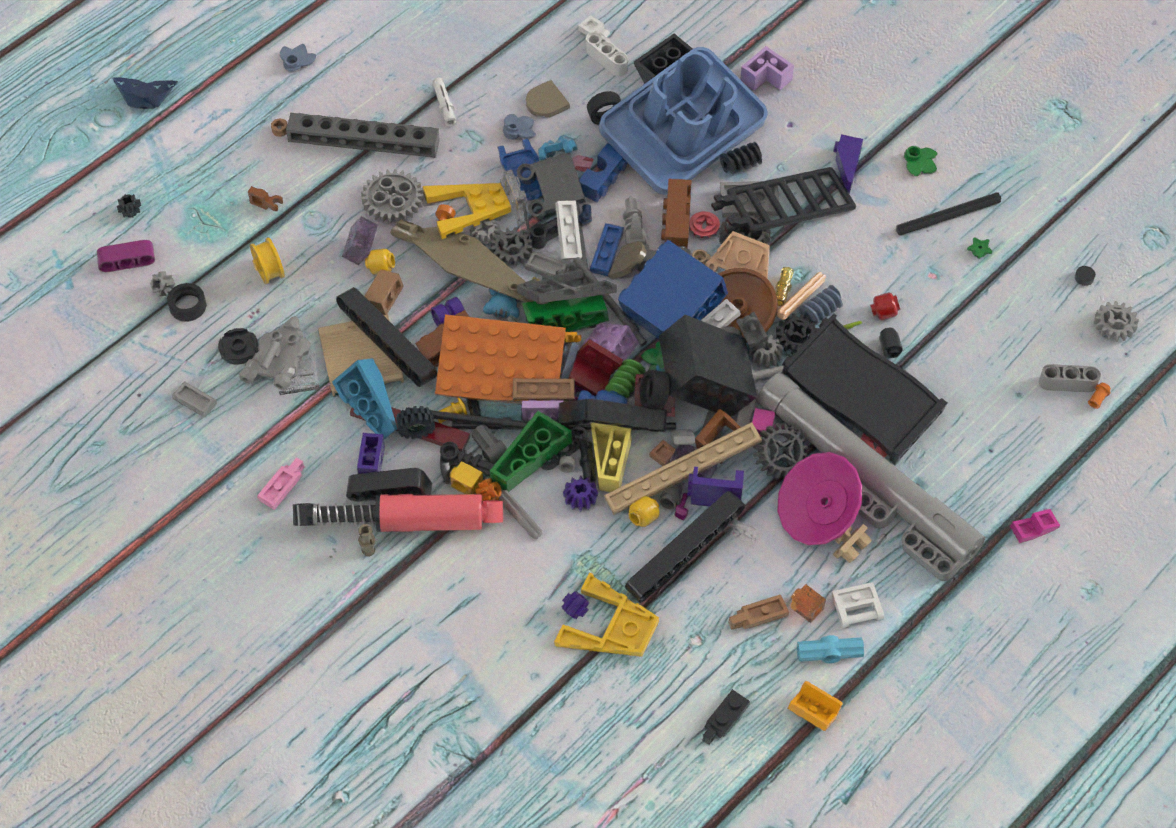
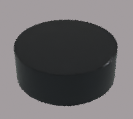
M1089 266L1079 267L1075 273L1076 282L1084 286L1091 285L1096 276L1095 271Z

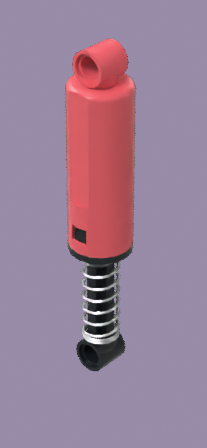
M481 494L376 495L375 505H371L370 502L368 505H362V503L354 505L353 502L351 505H345L343 503V506H337V503L334 506H329L328 503H326V506H320V503L293 504V525L318 526L321 523L324 526L325 523L333 525L334 522H338L339 525L343 522H346L347 525L355 522L358 525L359 522L364 524L372 522L373 525L376 523L377 532L481 530L483 523L503 522V501H482Z

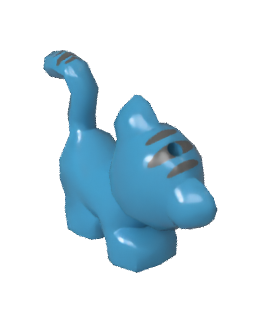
M489 289L492 297L483 307L485 314H493L497 318H508L510 315L515 318L519 317L520 312L516 303L518 299Z

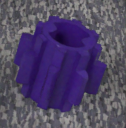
M574 591L572 594L568 593L562 600L564 602L561 606L562 609L574 619H577L579 616L583 617L589 610L587 608L589 605L588 600L577 591Z

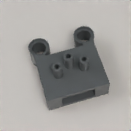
M563 153L533 164H522L517 169V175L523 184L528 185L533 183L536 177L538 179L545 202L536 199L529 203L528 211L535 220H542L547 215L555 213V203L557 201H576V205L586 202L570 153ZM524 171H531V175L528 178L522 177ZM536 206H542L543 208L539 214L533 213V209Z

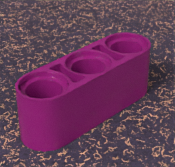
M150 240L103 246L96 251L98 269L102 272L148 266L155 262L153 243Z

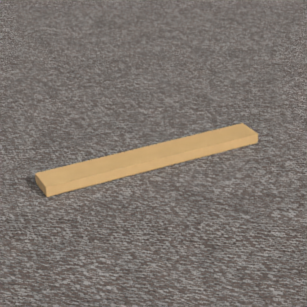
M751 422L604 495V498L613 515L629 508L632 503L643 496H654L688 479L689 473L693 474L694 467H698V473L761 443L762 439Z

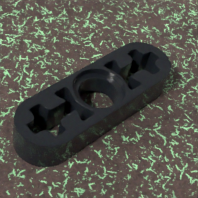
M581 426L572 428L573 445L572 443L568 445V451L555 454L551 458V462L546 461L542 464L541 468L552 470L559 465L562 456H570L579 450V444L583 441H588L587 430ZM575 435H582V439L579 437L575 439Z

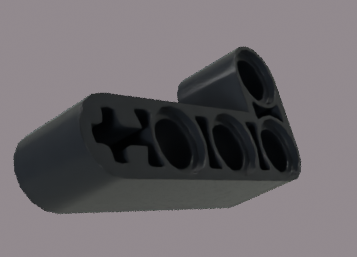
M419 468L353 474L348 478L346 497L351 501L376 500V495L378 494L431 495L432 482L426 473Z

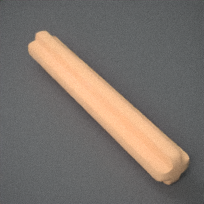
M821 272L816 273L777 310V317L785 320L825 282V274Z

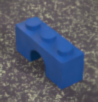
M609 143L597 155V168L603 171L595 172L587 168L579 179L584 196L595 202H598L601 197L606 195L609 186L616 182L618 174L624 171L628 164Z

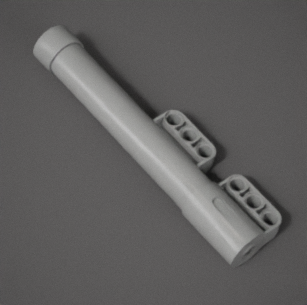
M777 373L763 386L757 397V402L766 410L773 411L775 417L781 418L790 427H795L796 432L800 431V435L822 453L831 452L845 457L857 469L862 484V501L869 502L867 506L860 507L859 515L879 529L888 526L897 515L911 525L902 536L903 550L940 581L950 580L961 567L965 566L978 553L985 541L984 535L938 498H933L804 394L800 387L783 373ZM882 513L885 517L883 519H876L875 515ZM910 539H914L917 541V543L912 546L908 545L906 542ZM929 552L933 554V557L925 559L922 555ZM941 566L949 567L947 572H941L938 569Z

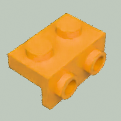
M805 681L800 692L793 698L787 709L826 731L837 718L843 703L810 682Z

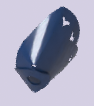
M113 77V81L127 105L140 109L159 107L178 83V81L174 80L145 83L137 79Z

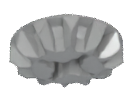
M489 218L482 220L478 226L474 227L472 224L470 236L478 239L482 244H490L491 240H494V234L499 236L500 225L495 220H489ZM482 227L488 229V234L482 230Z

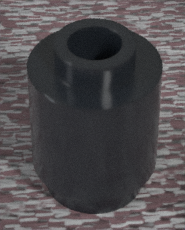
M891 327L883 329L879 336L883 355L889 358H896L903 351L899 334Z

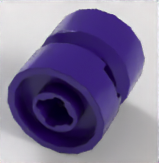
M458 297L447 300L445 305L439 304L430 310L432 318L438 327L444 324L445 314L455 315L465 309Z

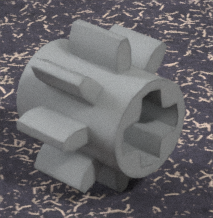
M166 271L152 275L153 278L150 285L153 293L159 292V296H166L174 288L173 275H166Z

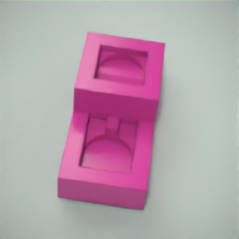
M1051 509L1035 512L1030 518L1014 521L1010 525L1019 543L1041 537L1060 527Z

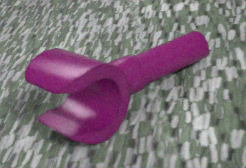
M683 493L681 502L676 506L674 515L683 521L689 512L688 509L684 508L688 497L687 493Z

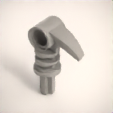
M630 196L625 199L626 211L623 213L626 228V245L640 241L645 246L646 233L642 225V212L637 209L636 198Z

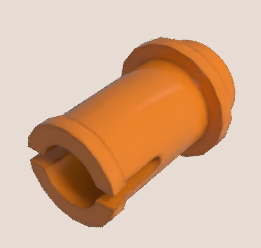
M1103 382L1096 385V391L1088 400V404L1095 409L1100 408L1105 397L1111 393L1110 386Z

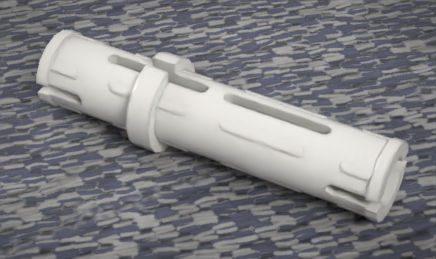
M436 78L432 81V85L440 105L439 111L444 117L445 125L453 126L457 123L453 112L454 106L450 103L444 80Z

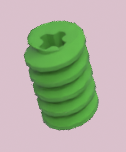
M625 359L617 372H615L613 378H611L609 384H607L605 390L615 391L628 399L631 395L630 393L635 389L636 374H645V367L635 360Z

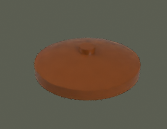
M732 268L718 273V275L724 278L728 294L721 303L727 299L741 313L728 327L740 330L736 320L743 319L745 316L755 312L764 331L767 332L774 323L778 310L776 292L770 281L759 272L747 268Z

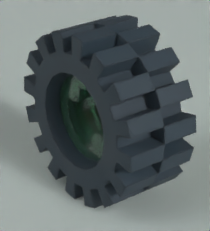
M413 406V409L408 407L406 411L401 410V413L397 414L398 433L401 437L405 436L406 439L418 437L420 439L423 435L427 437L428 433L432 434L433 430H435L433 412L428 407L420 406L417 408V406Z

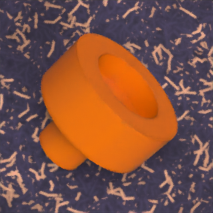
M441 204L438 206L435 215L439 219L438 221L454 218L456 211L449 205Z

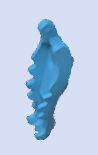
M566 135L560 136L556 142L549 140L538 149L539 159L542 161L549 157H554L556 151H560L563 148L565 153L572 152V149L577 151V144L573 138Z

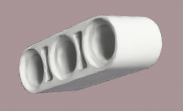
M590 32L586 35V53L613 75L624 76L628 71L627 55L598 32Z

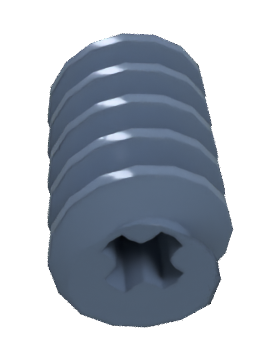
M829 285L828 288H825L822 292H819L816 296L805 302L804 305H801L799 312L803 314L804 319L810 317V322H816L817 325L819 320L822 321L825 316H830L831 312H835L837 308L843 306L841 294L834 285Z

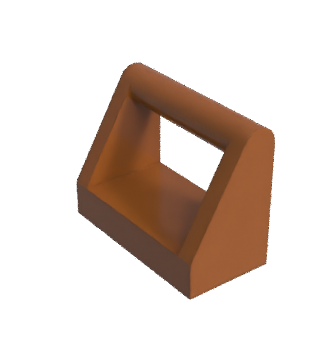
M719 409L696 436V448L699 449L711 443L724 426L733 431L741 428V426L727 413Z

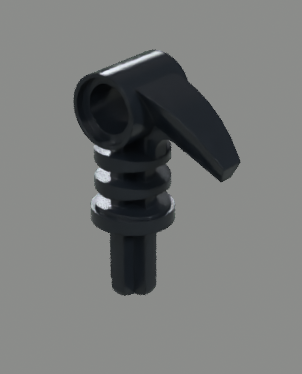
M445 442L440 447V470L445 484H450V468L458 466L461 461L490 476V470L494 464L482 460V455L478 454L474 457L472 452L467 454V450L461 452L453 442ZM448 451L455 452L451 457L445 456V453Z

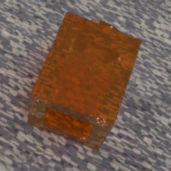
M807 584L801 589H796L791 596V608L810 623L824 610L826 599Z

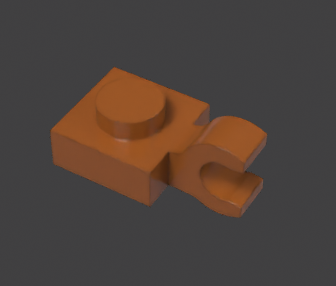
M253 186L248 190L249 201L255 206L265 210L270 208L273 211H278V205L275 203L283 204V198L279 195L270 197L265 190Z

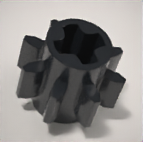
M124 194L121 199H118L119 205H117L118 213L122 212L124 218H133L137 213H140L139 207L141 202L140 199L135 198L134 194Z

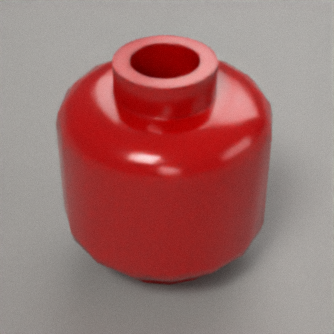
M890 292L875 296L873 298L874 304L870 305L873 316L877 315L880 320L896 317L898 311L901 310L897 296H893Z

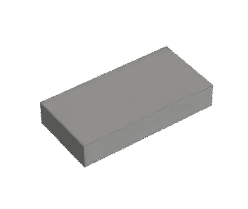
M535 251L532 252L525 264L526 270L542 276L546 274L553 276L556 275L557 270L564 269L565 272L569 268V264Z
M185 381L172 394V398L204 418L217 404L216 399Z

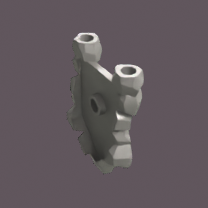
M296 316L291 317L279 329L266 333L260 338L259 352L255 353L253 358L246 362L245 368L239 373L242 381L250 384L256 379L257 375L274 378V386L280 390L285 391L286 388L290 387V380L293 379L294 372L299 367L298 363L302 361V356L309 354L311 346L306 337L303 338V333L299 328V319Z

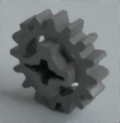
M514 227L513 231H510L509 228H506V232L499 230V236L494 234V240H491V252L503 262H506L507 266H510V263L517 266L519 261L524 264V258L529 259L530 253L533 252L532 240L529 239V234L524 235V230L517 232L516 227Z

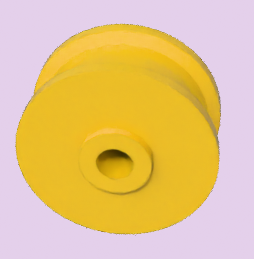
M269 237L265 238L263 243L257 245L254 243L250 244L253 266L259 272L265 284H269V280L276 277L281 279L285 277L280 257Z

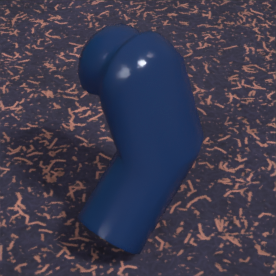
M584 204L582 206V213L578 215L580 224L587 225L592 222L591 205Z

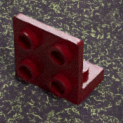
M589 339L577 351L568 379H574V384L596 396L598 391L605 390L610 376L621 366L623 359Z

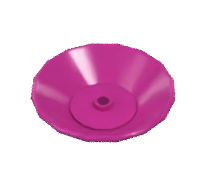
M831 452L812 454L797 462L785 476L778 493L777 512L782 527L794 540L806 545L827 544L841 537L854 523L862 504V484L857 469L845 457Z

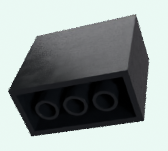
M688 315L682 316L659 335L664 369L670 381L669 396L715 413L721 409L730 417L757 398L744 337Z

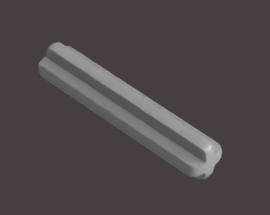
M503 490L501 496L498 497L499 500L503 501V505L533 539L540 537L542 529L507 490Z

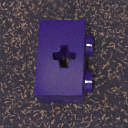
M363 433L357 464L358 474L381 471L385 451L383 434Z

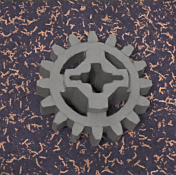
M1115 301L1114 305L1107 302L1106 306H1100V309L1096 311L1094 324H1097L1096 330H1102L1101 336L1106 334L1108 335L1107 340L1114 337L1115 341L1118 342L1119 338L1125 341L1127 336L1130 338L1133 336V333L1137 330L1139 319L1136 318V312L1131 313V306L1126 308L1124 302L1118 305V302Z

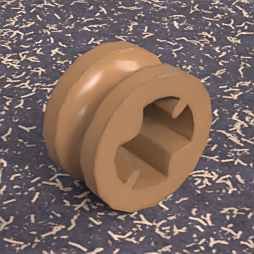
M279 118L272 121L271 129L275 136L282 137L287 134V121L285 119Z

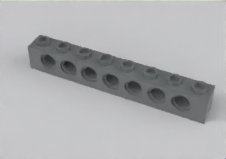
M290 113L286 128L288 142L436 158L440 141L439 128L303 113Z

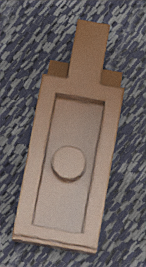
M779 594L742 606L736 615L729 617L728 623L731 630L741 628L742 626L744 629H750L789 616V611L782 596Z

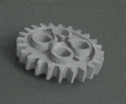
M387 169L386 174L379 172V177L372 175L373 181L367 180V185H363V191H361L364 210L368 211L369 216L373 215L374 220L380 217L381 223L385 219H388V223L391 224L392 220H395L396 223L401 218L406 220V216L413 218V212L418 213V207H422V201H424L421 183L417 182L416 177L411 178V173L404 175V170L397 173V170L394 169L393 173H390Z

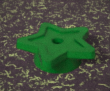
M974 237L973 244L967 248L978 259L986 256V254H992V250L988 246L989 239L981 241Z

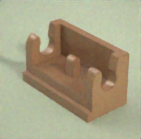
M380 269L365 294V297L383 315L388 314L404 287L400 275Z

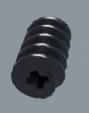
M756 142L748 143L747 146L743 145L740 148H735L733 151L730 150L727 153L720 154L722 169L726 173L730 171L732 175L735 174V168L738 172H741L742 165L746 170L749 169L748 163L755 167V160L759 165L762 164V153Z

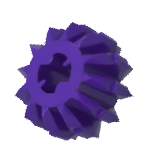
M580 475L579 480L572 477L571 483L566 482L563 497L565 498L566 505H571L572 510L578 507L581 512L584 507L589 510L591 505L596 504L598 491L595 482L591 483L589 477L583 480Z

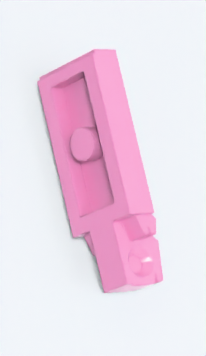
M296 457L290 466H281L257 495L258 500L275 510L300 480L301 472L305 467L303 461Z

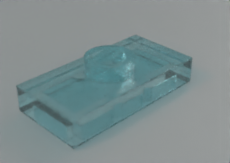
M482 399L481 416L501 419L503 417H510L512 420L522 421V400Z

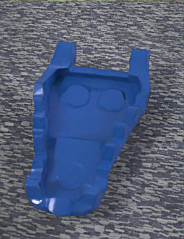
M529 139L522 140L524 149L507 154L503 145L498 146L500 163L504 171L519 187L523 197L526 200H536L542 197L537 177L533 183L527 185L523 184L517 175V169L520 165L539 162V157L531 146ZM529 170L522 173L523 178H528L531 175Z

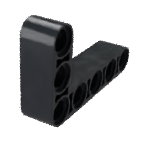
M582 399L560 402L558 423L561 425L598 423L653 432H666L667 410L649 409L643 406L597 399Z

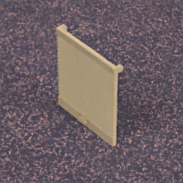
M353 321L318 328L332 396L338 393L332 381L357 360L373 358L383 377L384 384L400 380L401 383L404 382L402 371Z

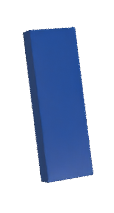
M605 223L590 266L592 273L608 276L624 233V227Z

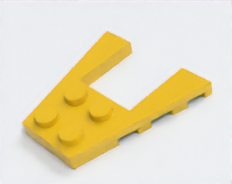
M501 183L422 186L427 204L464 196L472 213L470 215L437 221V229L442 239H445L446 235L452 232L455 234L463 231V228L472 224L474 227L478 226L482 220L488 218L493 220L511 212L510 202Z
M589 572L581 588V594L615 605L617 609L602 638L563 624L554 641V645L556 647L642 657L659 623V617L638 603H633L626 595L618 593L604 581L601 582L594 577V574Z

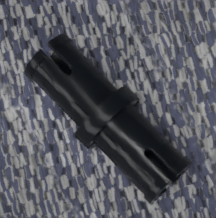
M583 441L579 444L581 454L579 464L582 467L583 480L589 477L591 483L596 481L594 469L596 462L593 457L592 442Z

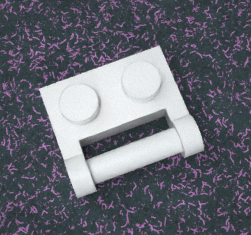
M873 582L832 591L831 596L842 628L867 620L884 619V612ZM873 606L874 609L873 611L851 616L846 614L848 611Z

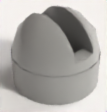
M571 455L562 456L559 461V469L566 473L575 470L576 462L574 457Z

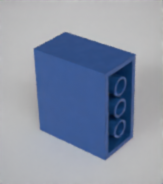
M667 240L658 247L654 257L647 260L644 269L633 277L629 287L621 291L618 301L622 311L628 318L659 339L661 333L684 315L702 320L721 303L728 294L723 277Z

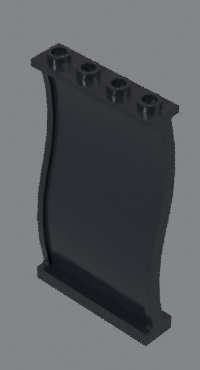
M833 314L829 319L825 317L819 325L820 328L817 331L813 330L807 337L808 341L805 344L800 343L794 351L795 354L792 357L789 355L782 363L784 367L781 373L787 375L819 404L867 435L890 457L889 460L896 465L941 415L948 402L943 398L938 399L911 374L858 340L836 319L837 315Z

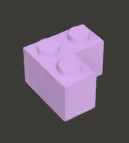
M765 46L741 67L740 80L752 90H756L765 81L781 90L792 81L794 65Z

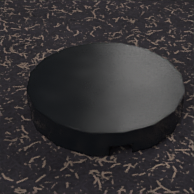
M234 328L227 331L218 342V350L222 359L230 364H244L258 352L259 344L255 334L244 328Z

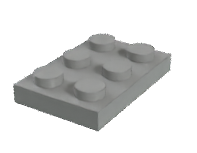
M761 181L720 182V195H728L727 190L729 188ZM778 186L770 187L779 201ZM763 189L754 191L767 215L778 216ZM737 194L745 210L751 216L754 214L759 216L747 194ZM734 205L722 208V217H731L732 214L738 216L739 214Z

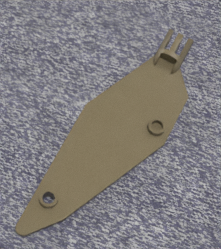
M400 219L391 229L390 233L392 236L415 244L447 273L523 302L533 301L517 293V285L526 281L478 239L463 233L455 234L454 232L447 234L446 238L442 239L437 227L422 228L403 219Z

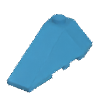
M373 358L357 360L332 381L340 398L354 409L353 412L357 416L360 415L366 421V425L375 434H383L385 440L397 430L383 377Z

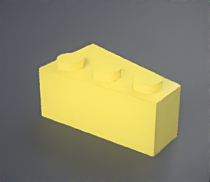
M591 423L599 490L612 492L620 488L632 442L631 429Z

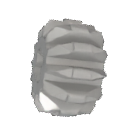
M772 335L768 337L769 340L765 341L766 345L758 350H755L754 347L749 349V357L752 358V363L758 362L759 367L765 365L768 369L770 364L775 366L777 361H780L782 358L783 347L780 345L779 339L773 340Z

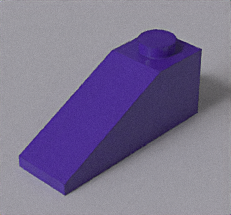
M841 134L840 140L835 142L833 152L836 153L835 161L843 185L850 194L862 150L863 139Z

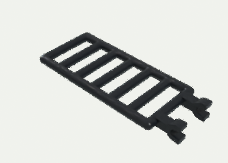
M832 167L729 188L727 190L728 195H714L716 202L711 204L714 211L734 205L741 218H727L729 225L724 227L727 234L746 227L750 232H757L856 209L855 202ZM829 175L846 204L837 205L820 178L821 176ZM813 179L830 208H820L804 180ZM788 183H797L813 209L812 212L804 213L787 185ZM780 186L797 215L787 216L770 187ZM763 189L780 219L770 220L754 191ZM737 194H747L762 219V223L754 224Z

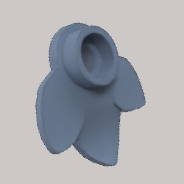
M301 44L292 50L283 46L280 50L283 66L288 71H296L300 67L309 66L316 59V54H307L305 44Z
M509 114L505 117L503 133L506 138L514 140L518 136L524 139L536 136V133L531 130L534 124L532 118L528 116L518 118L515 114Z

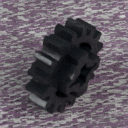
M792 314V318L787 317L784 321H779V326H776L775 339H779L780 345H784V351L790 349L791 354H794L795 349L800 343L805 344L808 341V334L813 330L817 331L819 328H815L816 322L810 323V317L803 319V314H800L799 317Z

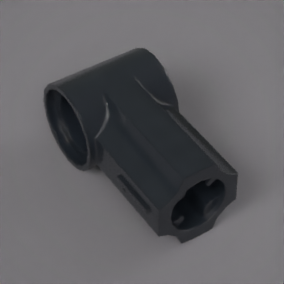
M557 217L544 224H534L530 228V239L532 240V247L535 249L544 248L547 241L559 236Z

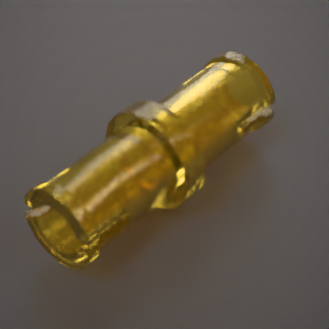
M783 267L781 269L780 279L776 283L778 306H783L786 303L788 292L792 288L791 280L794 270L790 267Z

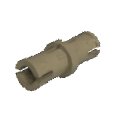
M363 524L358 529L360 535L358 538L359 545L365 556H372L375 553V536L372 534V527H369L368 524Z

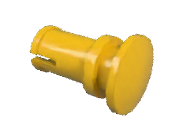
M459 397L457 398L458 402H452L450 406L439 410L442 412L467 414L466 407ZM437 419L439 423L446 421Z

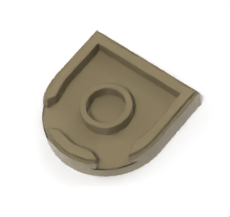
M552 80L532 88L526 96V107L535 116L552 117L570 108L569 102Z
M640 241L622 246L608 276L613 280L633 272L631 269L637 263L640 265L646 256L647 250Z

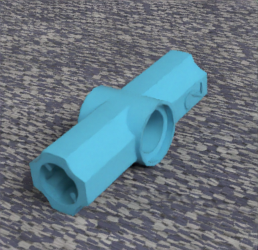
M834 635L825 636L815 641L797 642V657L799 662L822 660L824 663H836L844 658L864 657V642L862 637L838 639Z

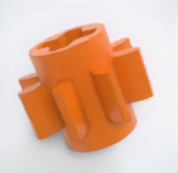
M491 478L478 483L479 487L476 488V494L482 495V501H499L498 497L502 493L499 483H492Z

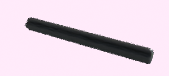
M998 192L898 224L896 232L901 236L998 204L1002 198Z

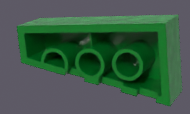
M602 295L552 301L547 304H537L535 301L522 303L527 324L566 328V332H573L609 321L607 307Z
M537 411L490 470L492 483L497 482L502 490L511 491L539 469L543 463L549 461L555 454L557 455L558 452L571 444L572 431Z

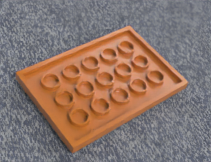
M445 314L435 395L522 405V401L528 400H513V378L560 379L566 328Z

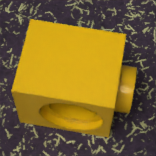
M461 461L458 467H454L450 473L451 487L464 494H475L476 488L479 487L478 483L483 480V473Z

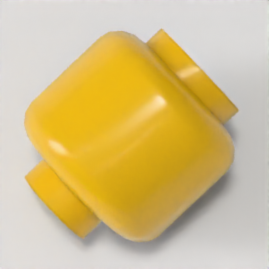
M388 249L371 250L368 257L365 258V266L373 275H377L380 269L391 272L392 268L395 267L394 254L390 253Z
M648 496L639 498L629 506V519L636 526L646 527L655 521L660 514L658 502Z

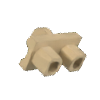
M862 524L859 529L857 528L851 534L852 527L850 526L841 537L835 539V542L838 544L841 541L844 543L833 555L836 558L842 556L849 563L855 560L860 553L852 545L856 543L863 550L872 541L865 533L868 528Z

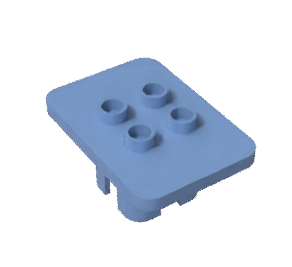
M696 47L605 112L600 120L599 131L605 140L654 191L662 195H668V179L692 180L720 159V154L732 150L761 128L765 123L768 111L764 103L710 49Z

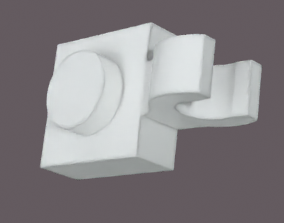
M591 15L578 25V30L583 34L587 35L590 32H598L610 41L607 37L610 32L604 29V23Z

